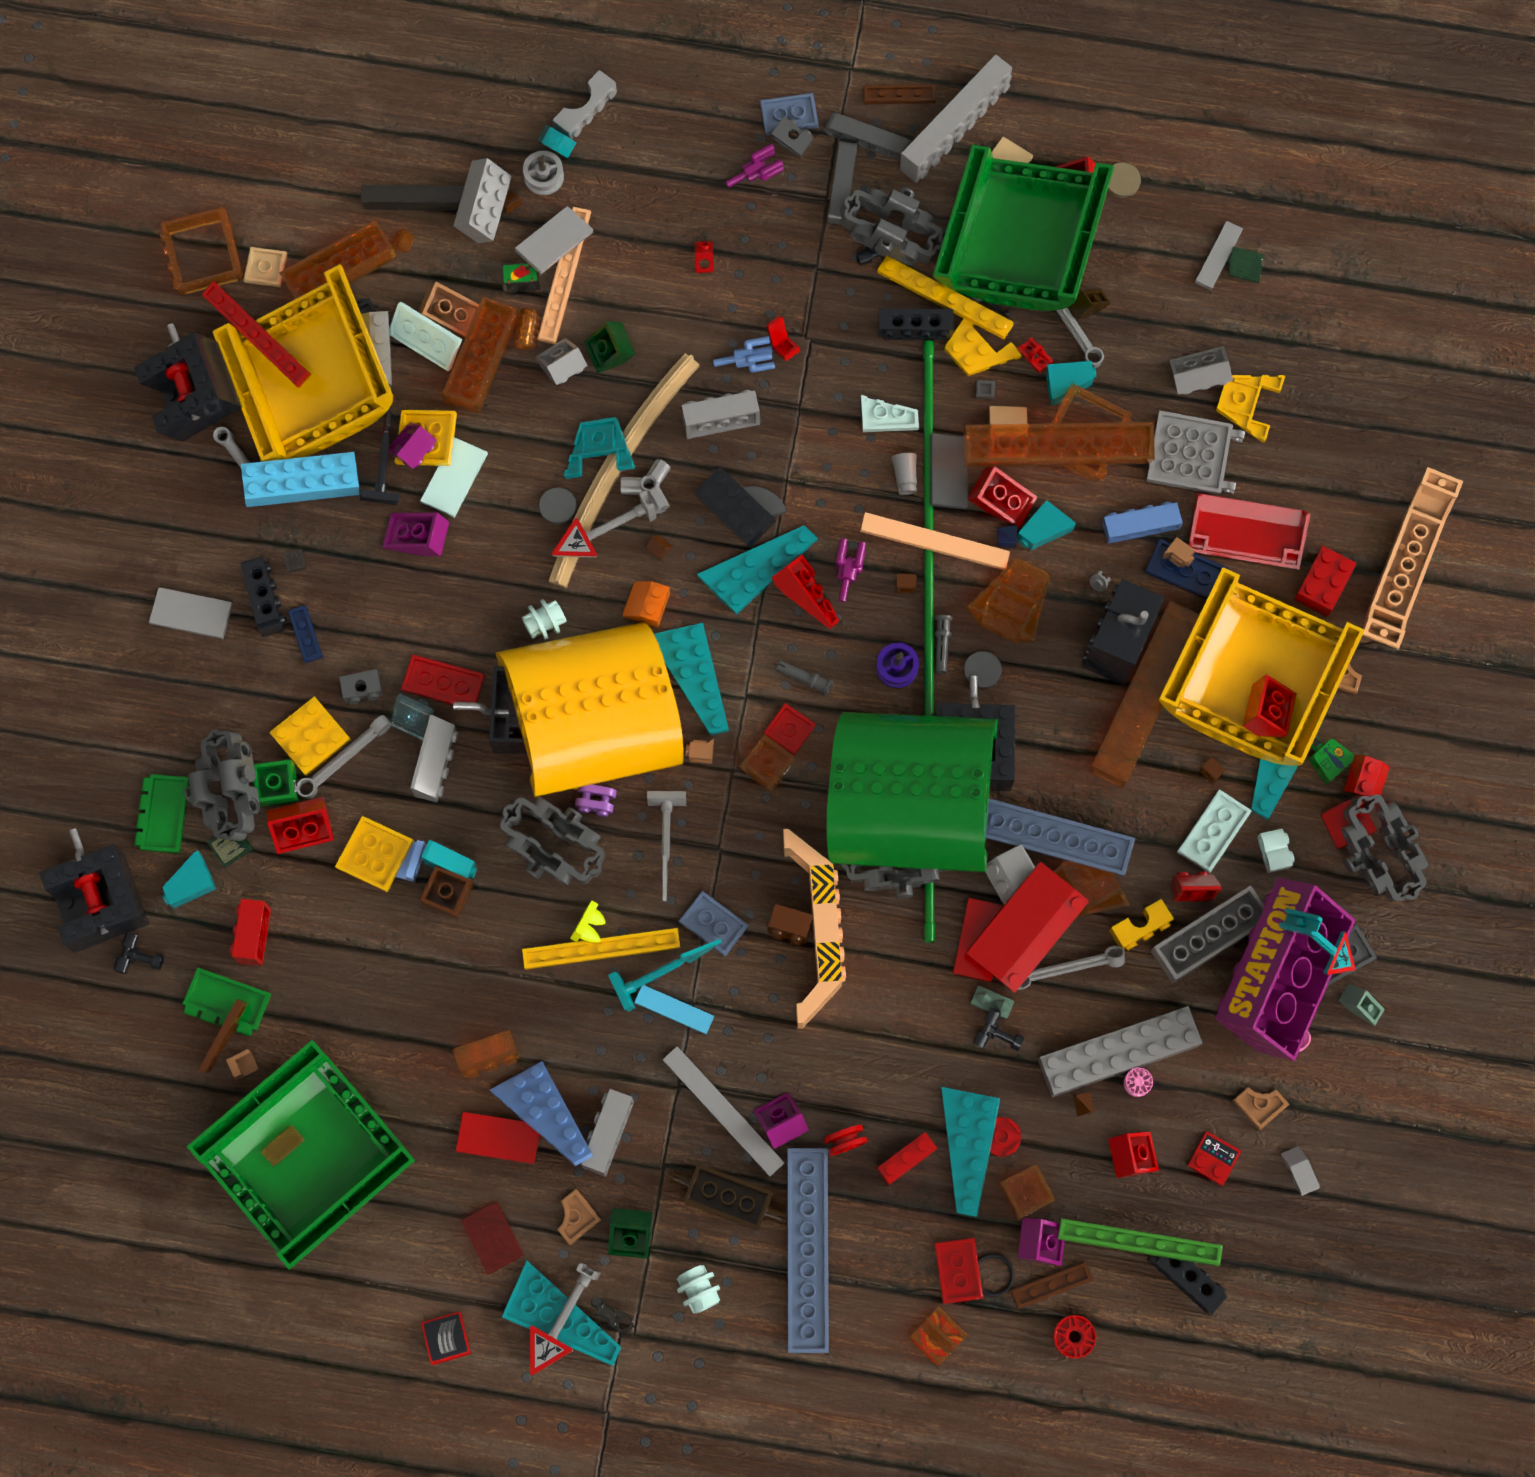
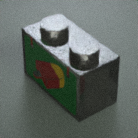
M527 262L501 264L504 292L516 293L518 291L534 292L540 290V274Z

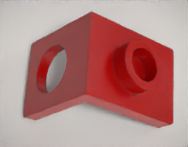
M695 242L696 273L714 272L713 242ZM702 259L710 262L707 268L700 267L699 262Z

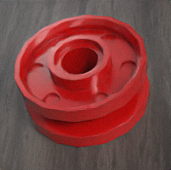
M862 1124L837 1131L823 1138L825 1144L834 1143L835 1145L828 1150L829 1156L838 1155L868 1143L867 1137L857 1138V1134L864 1130Z
M1072 1315L1064 1317L1056 1324L1053 1329L1052 1339L1055 1348L1060 1354L1067 1358L1077 1359L1085 1357L1093 1350L1097 1336L1095 1328L1089 1320L1083 1316ZM1072 1331H1076L1080 1336L1077 1343H1073L1069 1339V1334Z

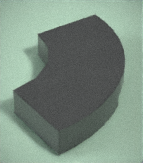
M754 486L743 487L773 517L787 513L783 502L771 491Z

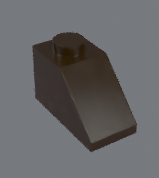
M1101 289L1085 290L1077 295L1076 301L1069 308L1075 318L1085 319L1106 308L1111 303Z

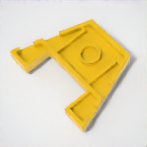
M966 319L962 320L944 348L967 376L988 370L990 367L998 364H1005L1012 359H1019L1022 356L1012 342L996 353L974 329L973 326L975 324Z
M1232 375L1233 381L1223 386L1216 411L1259 441L1265 443L1270 425L1252 420L1261 388L1280 394L1285 376L1269 377V375H1262V377H1251V375Z

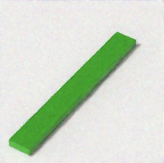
M1062 1218L1058 1234V1240L1219 1267L1223 1245Z

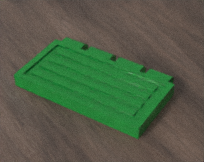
M150 774V778H143L141 792L148 793V795L141 794L139 810L145 811V813H138L136 829L143 831L135 832L134 846L140 847L141 851L180 854L187 807L184 790L189 786L188 777Z
M197 967L183 1005L186 1006L184 1014L197 1018L201 1011V1020L216 1024L218 1018H220L218 1026L222 1027L236 1000H243L248 1005L237 1023L239 1025L237 1032L250 1037L253 1030H258L272 994Z

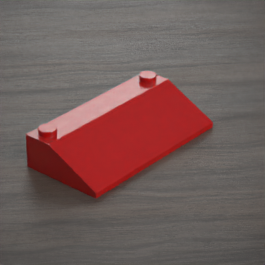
M1196 493L1188 545L1195 550V553L1300 569L1311 514L1305 510Z
M1039 861L965 953L1015 993L1088 904L1089 900Z

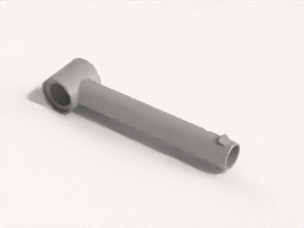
M225 427L215 429L213 433L214 440L227 449L240 468L241 464L251 463L235 443V436ZM227 433V438L221 441V436Z

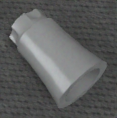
M900 453L892 456L891 460L899 494L910 495L917 492V454Z

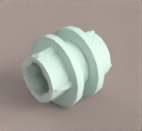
M541 599L539 601L542 607L535 610L532 605L528 606L530 613L521 618L532 639L542 635L544 640L548 639L546 632L553 629L556 634L560 633L558 626L567 621L556 600L547 604L544 599Z
M704 1265L697 1266L678 1276L677 1280L680 1288L677 1289L678 1294L686 1292L688 1300L684 1301L683 1304L684 1307L689 1305L693 1314L702 1312L719 1303L720 1298L717 1291L720 1290L719 1285L711 1286L709 1279L713 1278L714 1274L713 1272L708 1273Z

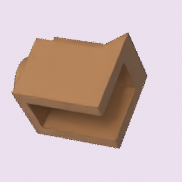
M1176 537L1165 551L1162 559L1169 558V561L1179 568H1184L1185 565L1189 567L1194 560L1193 554L1195 550Z
M714 739L708 743L707 741L693 740V742H690V745L686 744L685 756H689V762L712 764Z

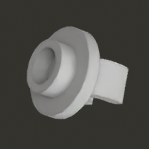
M1102 571L1092 575L1090 578L1091 586L1100 592L1107 588L1111 580L1110 577L1106 579L1102 575Z

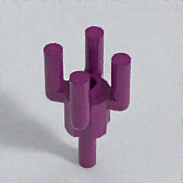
M771 143L751 154V161L742 166L744 171L725 181L728 188L746 178L750 182L759 177L762 181H765L784 171L781 159L768 166L764 162L776 155L773 144Z
M841 538L839 541L836 557L837 579L842 581L839 602H846L849 583L855 582L857 574L862 572L866 552L865 542H858L856 558L846 557L847 540Z

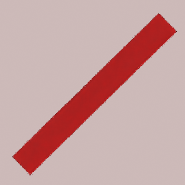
M213 281L201 294L296 387L300 388L309 378L311 373L216 282Z

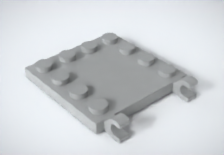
M1159 410L1146 482L1220 495L1221 491L1234 494L1236 483L1223 481L1230 439L1242 443L1245 431L1232 429L1233 424Z

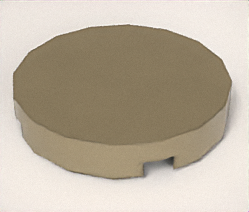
M1125 162L1114 164L1108 192L1119 198L1134 195L1139 190L1141 176L1137 168Z

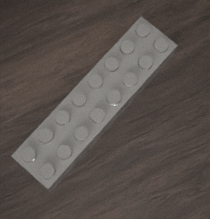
M995 55L901 153L900 171L915 183L920 178L924 179L929 169L939 163L940 157L943 154H948L952 145L962 139L964 132L974 126L975 120L978 117H983L987 108L997 102L999 95L1009 89L1012 67Z
M1189 1006L1041 1056L1038 1062L1052 1098L1128 1072L1134 1068L1201 1046L1203 1043Z

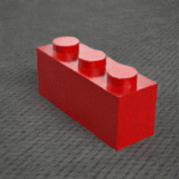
M924 1132L877 1167V1172L889 1186L934 1153L937 1147L927 1133Z

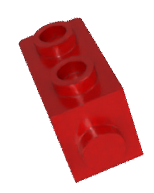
M778 316L766 325L772 350L782 359L787 361L800 352L799 346L788 337L782 316Z

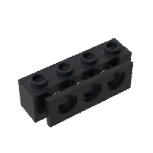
M879 309V337H883L884 340H946V338L953 335V309Z
M263 556L241 562V569L262 637L285 631L283 625L286 624L284 614L279 612L278 607H281L279 596H275L274 590L277 588L274 579H270L269 573L272 572L269 561L266 562Z
M1152 1255L1147 1260L1208 1315H1212L1227 1298V1295L1224 1293L1226 1290L1220 1284L1213 1282L1204 1270L1194 1265V1262L1177 1260L1178 1266L1174 1268L1170 1265V1258ZM1186 1271L1193 1274L1192 1282L1186 1279ZM1202 1285L1207 1286L1209 1290L1207 1296L1201 1292Z

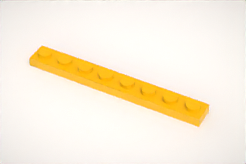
M889 256L885 257L877 270L878 274L945 309H953L954 314L1002 339L1006 338L1013 327V321Z
M678 928L600 938V942L578 941L522 949L524 968L527 970L680 949Z

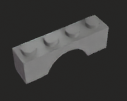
M600 70L588 81V89L591 94L588 103L578 109L563 108L552 120L555 130L571 139L577 137L581 133L582 128L592 121L593 116L604 108L605 103L609 99L614 98L617 93L616 82Z

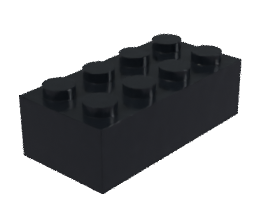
M721 467L694 493L749 548L776 522L774 517Z

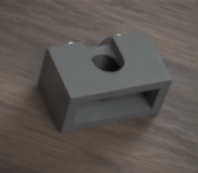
M784 116L771 133V139L799 159L813 142L812 133L805 128L803 130L798 128L797 122L790 117L787 119ZM794 132L798 135V138L793 140L788 135Z
M377 669L339 677L345 703L353 705L360 703V699L368 698L369 701L383 696L380 675ZM361 685L367 687L363 692L357 691Z

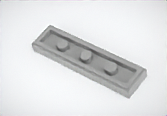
M1226 221L1195 281L1196 284L1209 290L1213 289L1243 228Z

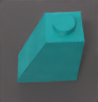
M548 125L544 126L537 141L566 158H569L577 143Z
M1092 361L1047 365L1046 379L1050 406H1054L1092 385L1093 379L1096 378V368L1092 367Z
M1046 500L1020 530L1017 540L1022 547H1028L1030 550H1033L1071 533L1076 523Z
M432 840L428 841L421 857L426 866L434 869L436 865L468 879L475 877L477 872L475 861Z
M199 851L194 852L162 887L164 890L162 897L166 905L170 904L175 909L217 889L204 858Z

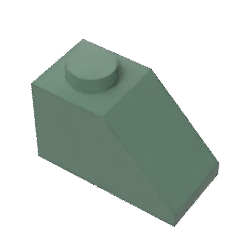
M1350 984L1347 985L1339 999L1348 1011L1374 1026L1385 1010L1367 990Z

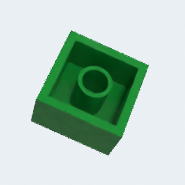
M292 760L254 764L256 773L254 787H257L260 807L299 802L296 789V767Z

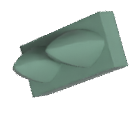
M978 985L970 1005L987 1012L992 1007L1001 1012L1000 1018L1007 1020L1014 1001Z

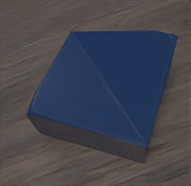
M1017 526L998 528L997 547L1016 548Z

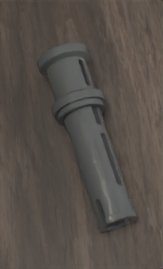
M949 615L936 616L937 631H935V636L937 638L935 672L940 674L947 673L948 641L952 636L950 622L953 619Z
M782 660L779 661V665L776 667L777 672L808 684L810 689L819 690L825 696L829 694L832 688L833 680L824 679L818 673H808Z

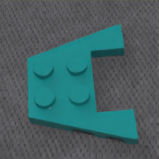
M616 417L580 423L574 441L575 447L572 455L569 456L568 468L564 472L566 479L582 477V459L616 454V468L619 471L635 469Z

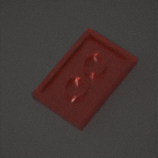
M498 1202L461 1220L488 1275L524 1256Z

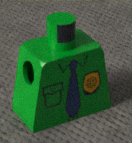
M1315 737L1311 745L1315 753L1309 758V761L1322 781L1328 784L1354 760L1355 755L1332 738L1323 744Z

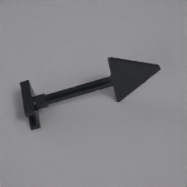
M391 406L385 413L378 479L375 484V491L362 489L360 501L397 505L399 502L400 494L387 493V485L385 484L389 448L388 431L391 426Z

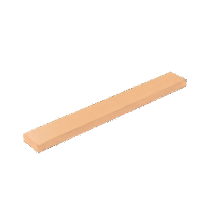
M573 207L572 210L588 224L591 210ZM583 241L558 261L538 341L556 344Z
M866 512L860 532L1004 571L1006 570L1010 551Z

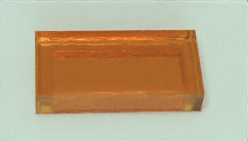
M291 1124L263 1148L261 1153L273 1166H276L305 1139Z

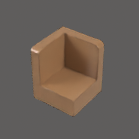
M248 1049L226 1060L234 1078L237 1080L259 1070L252 1052Z

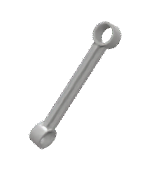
M1068 308L1056 310L1084 352V361H1089L1088 354L1096 353L1099 355L1100 361L1097 363L1092 362V367H1099L1104 358L1102 350L1092 346Z
M384 715L375 719L368 730L311 778L301 779L296 786L298 794L304 799L313 798L317 794V787L373 739L386 733L392 726V723ZM307 782L312 783L313 791L308 795L301 794V786Z
M1114 945L1108 947L1104 954L1035 969L1018 990L1027 988L1031 981L1107 964L1110 967H1120L1125 963V951L1122 947Z

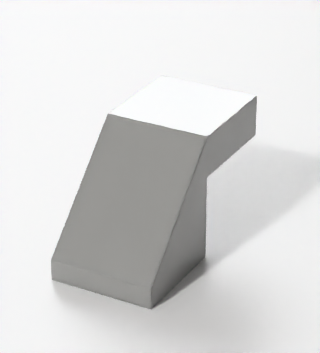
M1299 1146L1281 1153L1283 1162L1291 1172L1292 1182L1302 1196L1320 1188L1312 1167Z

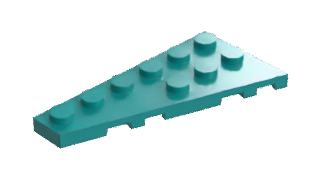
M801 526L697 574V577L737 615L773 582L771 577L810 548L817 541V537L806 526Z

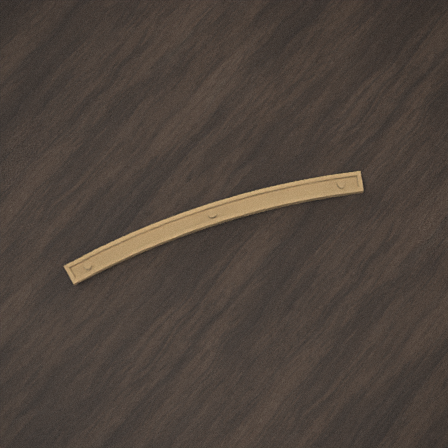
M685 353L676 362L623 431L631 455L667 404L699 368V363L694 360L692 355L689 356ZM616 454L607 456L575 515V518L579 520L586 533L591 530L607 496L622 472L616 468ZM557 557L549 583L567 588L579 557Z

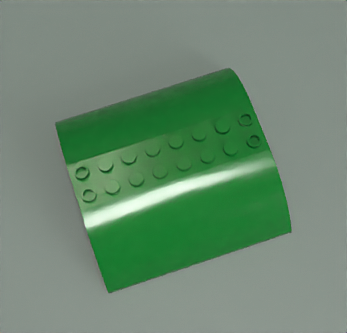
M972 145L933 277L957 293L967 297L978 298L987 303L1038 311H1054L1071 306L1077 299L1114 165L1096 163L1092 173L993 158L990 147Z
M843 712L838 720L835 731L827 803V848L829 861L832 864L986 872L987 851L985 849L987 814L993 739L997 738L998 719Z
M313 1040L187 1146L195 1158L206 1166L275 1249L276 1255L288 1270L292 1269L415 1162V1159L389 1127Z

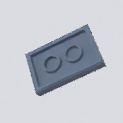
M813 93L760 100L765 136L771 135L784 116L787 119L790 117L795 120L797 127L801 130L803 128L807 130L819 128Z
M703 891L679 920L680 924L707 944L721 939L722 943L714 949L724 957L727 956L749 927L748 924Z

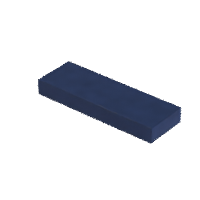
M303 605L288 610L304 663L323 658L307 606Z

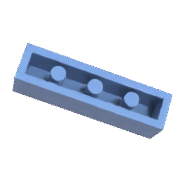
M1164 502L1156 507L1148 505L1136 511L1135 509H1129L1121 514L1109 513L1102 521L1107 544L1179 530L1183 524L1177 502Z

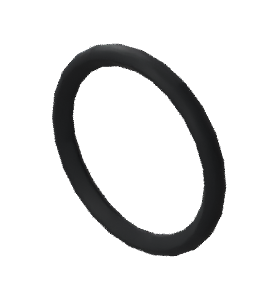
M986 1254L978 1259V1264L988 1258H997L1005 1262L1009 1268L1010 1280L1002 1291L992 1293L982 1289L983 1294L986 1296H1001L1013 1285V1267L1005 1257L999 1254Z

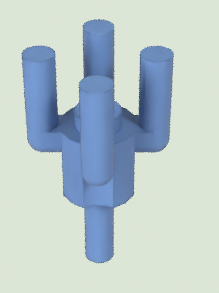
M769 336L746 340L744 342L745 348L734 350V356L714 359V367L736 363L737 368L748 366L749 371L752 373L775 369L774 361L757 365L755 363L772 359V346L753 349L754 346L770 344Z

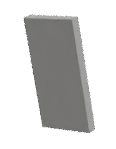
M567 206L515 247V252L541 275L591 235L593 228Z
M159 587L149 624L224 639L233 603Z

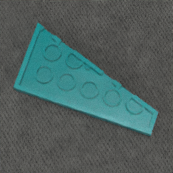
M703 623L655 633L654 635L669 672L687 697L710 736L729 732Z
M1259 759L1257 779L1251 804L1252 812L1268 820L1298 766L1281 765Z
M941 1087L956 1210L959 1214L977 1217L1000 1098Z
M526 1261L502 1318L530 1329V1326H535L549 1334L569 1298L533 1265ZM576 1305L557 1337V1340L569 1347L614 1366L621 1350V1346Z

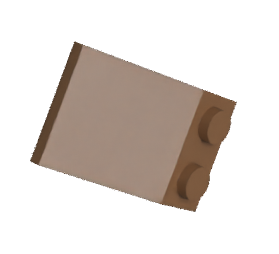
M435 281L428 286L418 312L454 335L470 340L484 307Z

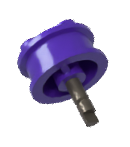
M892 643L880 651L877 658L876 672L879 679L885 685L891 688H903L911 684L917 676L919 659L913 648L904 643Z

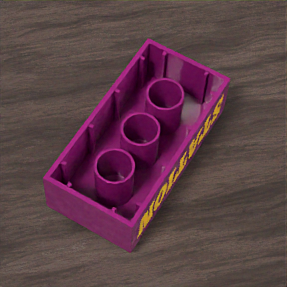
M1277 878L1272 891L1268 892L1265 897L1264 909L1257 925L1249 933V943L1241 961L1234 967L1233 980L1226 996L1219 1001L1218 1014L1215 1019L1257 1052L1295 1061L1332 974H1324L1331 955L1310 936L1281 929L1279 923H1284L1286 919V908L1318 915L1323 919L1318 932L1335 946L1342 931L1346 932L1347 937H1349L1355 919L1316 885Z

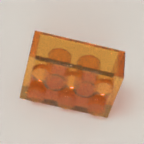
M510 1030L453 1049L459 1071L463 1077H468V1079L478 1076L479 1072L484 1070L487 1072L498 1069V1065L504 1063L506 1066L517 1062L516 1059L520 1058Z

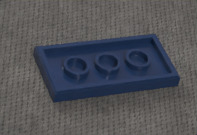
M1159 539L1144 573L1207 600L1222 568L1228 570L1229 568L1195 553L1193 554L1194 560L1189 567L1185 565L1184 568H1179L1169 561V558L1162 559L1165 551L1172 543Z

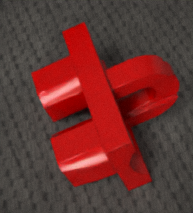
M1032 337L1017 348L1018 352L1038 373L1046 369L1048 364L1053 363L1052 358L1044 351V348ZM1037 353V354L1039 355V357H1037V358L1034 360L1035 354Z

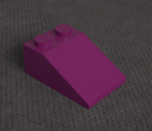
M437 512L391 513L382 547L388 550L420 556H441L449 521Z

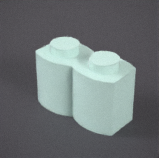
M1283 829L1260 833L1257 836L1267 873L1288 869L1293 866L1295 861L1294 855L1288 849L1289 837L1287 833H1284Z

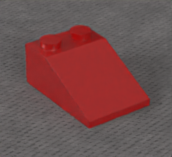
M992 466L983 469L967 500L985 512L1012 526H1017L1019 529L1037 496L997 467Z
M1178 872L1172 878L1173 902H1212L1221 891V885L1216 877L1208 875V872H1197L1196 875H1189L1188 872Z

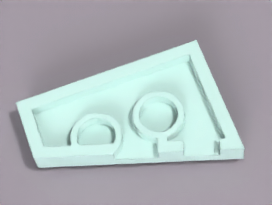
M861 395L863 432L919 429L918 410L898 404H888L882 400H873Z

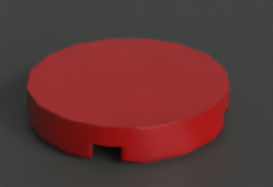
M997 1117L990 1153L998 1157L1009 1156L1020 1146L1021 1130L1017 1123L1010 1118Z

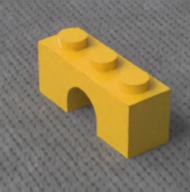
M1162 899L1143 910L1142 913L1147 920L1146 926L1141 928L1135 927L1127 918L1111 927L1109 932L1118 946L1129 951L1138 945L1136 942L1141 939L1147 941L1154 936L1153 933L1160 929L1162 932L1171 927L1170 923L1174 918Z

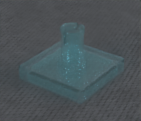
M400 693L396 698L391 720L392 726L423 740L429 717L433 715L434 709L428 707L426 701L422 703V699L415 701Z

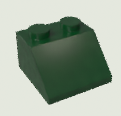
M606 321L584 340L597 373L622 365L635 355L622 322Z
M613 1208L610 1221L608 1255L648 1259L653 1212Z

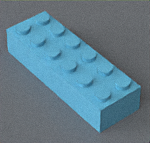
M354 452L241 464L246 507L359 495Z

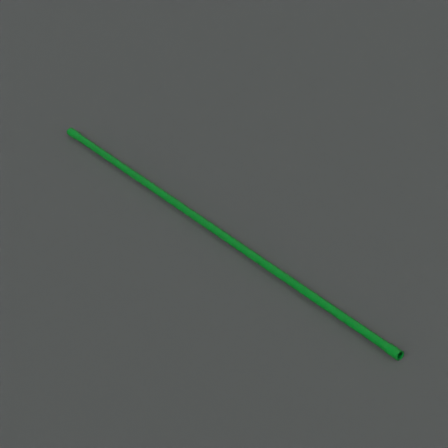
M928 340L923 342L924 528L933 530V506H930V435L933 433L934 342ZM924 549V716H934V551ZM934 883L925 884L924 942L928 943L935 942Z

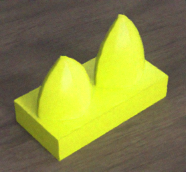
M594 901L589 903L570 939L575 942L579 939L588 942L601 941L594 928L588 925V923L592 925H603L606 923L601 912L596 909L597 903Z

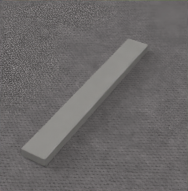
M678 1046L663 1059L667 1066L769 1177L785 1164Z

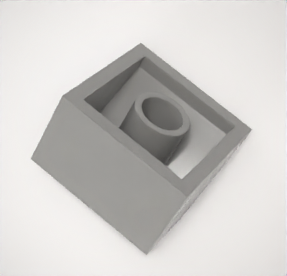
M567 338L535 356L549 379L556 385L566 382L570 376L579 374L583 371V368L588 366L579 348Z

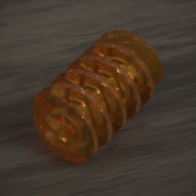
M523 308L519 310V322L517 323L513 346L522 350L535 349L537 345L533 342H537L538 338L534 335L539 334L537 328H540V324L538 322L542 318L537 315L535 310Z

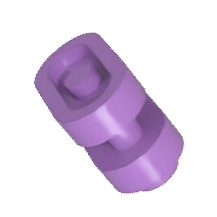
M598 785L578 788L577 792L583 794L582 798H576L574 807L578 808V812H597V815L602 817H608V814L613 813L614 805L609 803V799L616 798L617 790ZM590 796L602 799L601 801L590 800Z

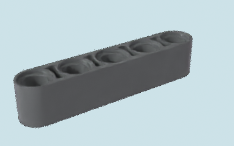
M831 113L824 128V132L829 136L850 143H858L859 147L901 161V153L912 143L905 137L839 113Z
M839 142L828 223L841 225L842 215L840 210L845 199L851 195L858 143Z

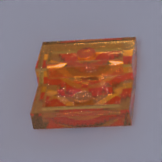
M938 1307L909 1339L939 1367L968 1334Z

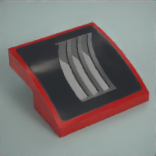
M460 1311L421 1322L431 1365L471 1354Z

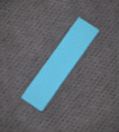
M645 985L641 987L634 1002L639 1006L707 1035L714 1016Z

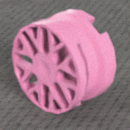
M1134 1068L1124 1078V1088L1133 1097L1144 1096L1153 1086L1152 1075L1144 1068Z

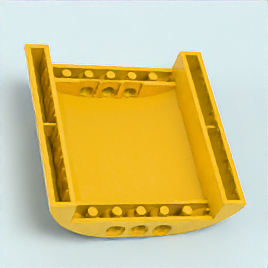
M340 264L324 272L327 283L255 320L311 373L300 388L296 387L234 326L227 323L212 331L216 342L220 346L240 399L243 414L262 462L302 458L322 451L367 428L380 419L392 405L393 394L343 267Z
M1222 568L1159 701L1167 711L1181 722L1226 745L1272 763L1289 766L1302 765L1365 630L1348 622L1344 629L1239 584V574ZM1266 674L1297 693L1289 732L1286 737L1257 736L1243 727L1252 685Z
M641 622L495 653L499 667H504L532 769L530 783L534 797L683 764V737L676 700L659 644L651 628L646 623Z

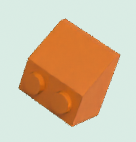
M652 581L634 582L622 617L640 623L644 622L649 626L658 628L670 596V587Z

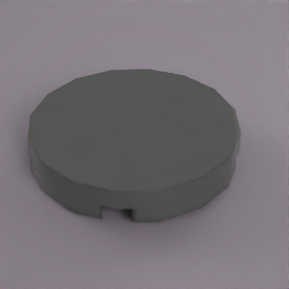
M560 487L552 488L541 496L539 502L540 513L551 524H565L576 513V499L567 489Z
M985 651L976 652L969 656L964 666V674L969 684L970 676H977L978 689L993 687L1000 680L1002 673L1001 663L998 658L992 653Z

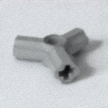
M656 459L647 475L643 478L621 477V494L639 495L646 491L649 503H653L655 506L656 514L666 511L670 505L659 486L668 474L671 466L661 459ZM647 484L654 485L651 489L645 488Z

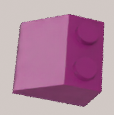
M409 422L391 443L388 453L407 467L414 469L422 463L424 455L432 451L437 440L420 425Z
M788 1092L753 1110L774 1149L809 1131L802 1113Z
M1023 1218L1018 1258L1031 1262L1062 1266L1065 1241L1058 1240L1060 1224L1043 1219Z

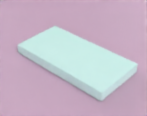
M398 303L389 328L390 336L446 371L451 370L462 339L406 304Z
M454 437L450 466H438L420 500L421 503L455 518L488 455L487 451Z
M1219 789L1177 853L1210 874L1252 810Z

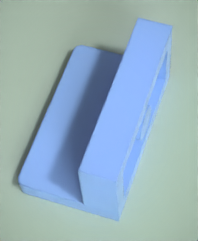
M417 840V842L413 843L396 875L397 878L411 882L416 881L422 862L421 857L426 848L425 842Z

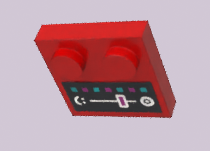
M1206 1131L1187 1167L1223 1186L1242 1151Z

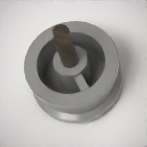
M537 151L526 158L523 164V175L525 184L530 191L538 195H550L562 186L564 181L563 166L557 155L549 151Z

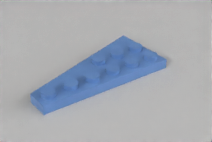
M542 1061L490 1089L495 1097L499 1098L504 1105L515 1112L519 1118L539 1133L549 1144H552L575 1166L593 1157Z

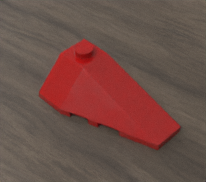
M801 554L771 578L775 586L784 595L827 628L831 629L840 620L830 601L824 598L822 594L824 589L822 585L817 584L814 578L816 575L814 569Z

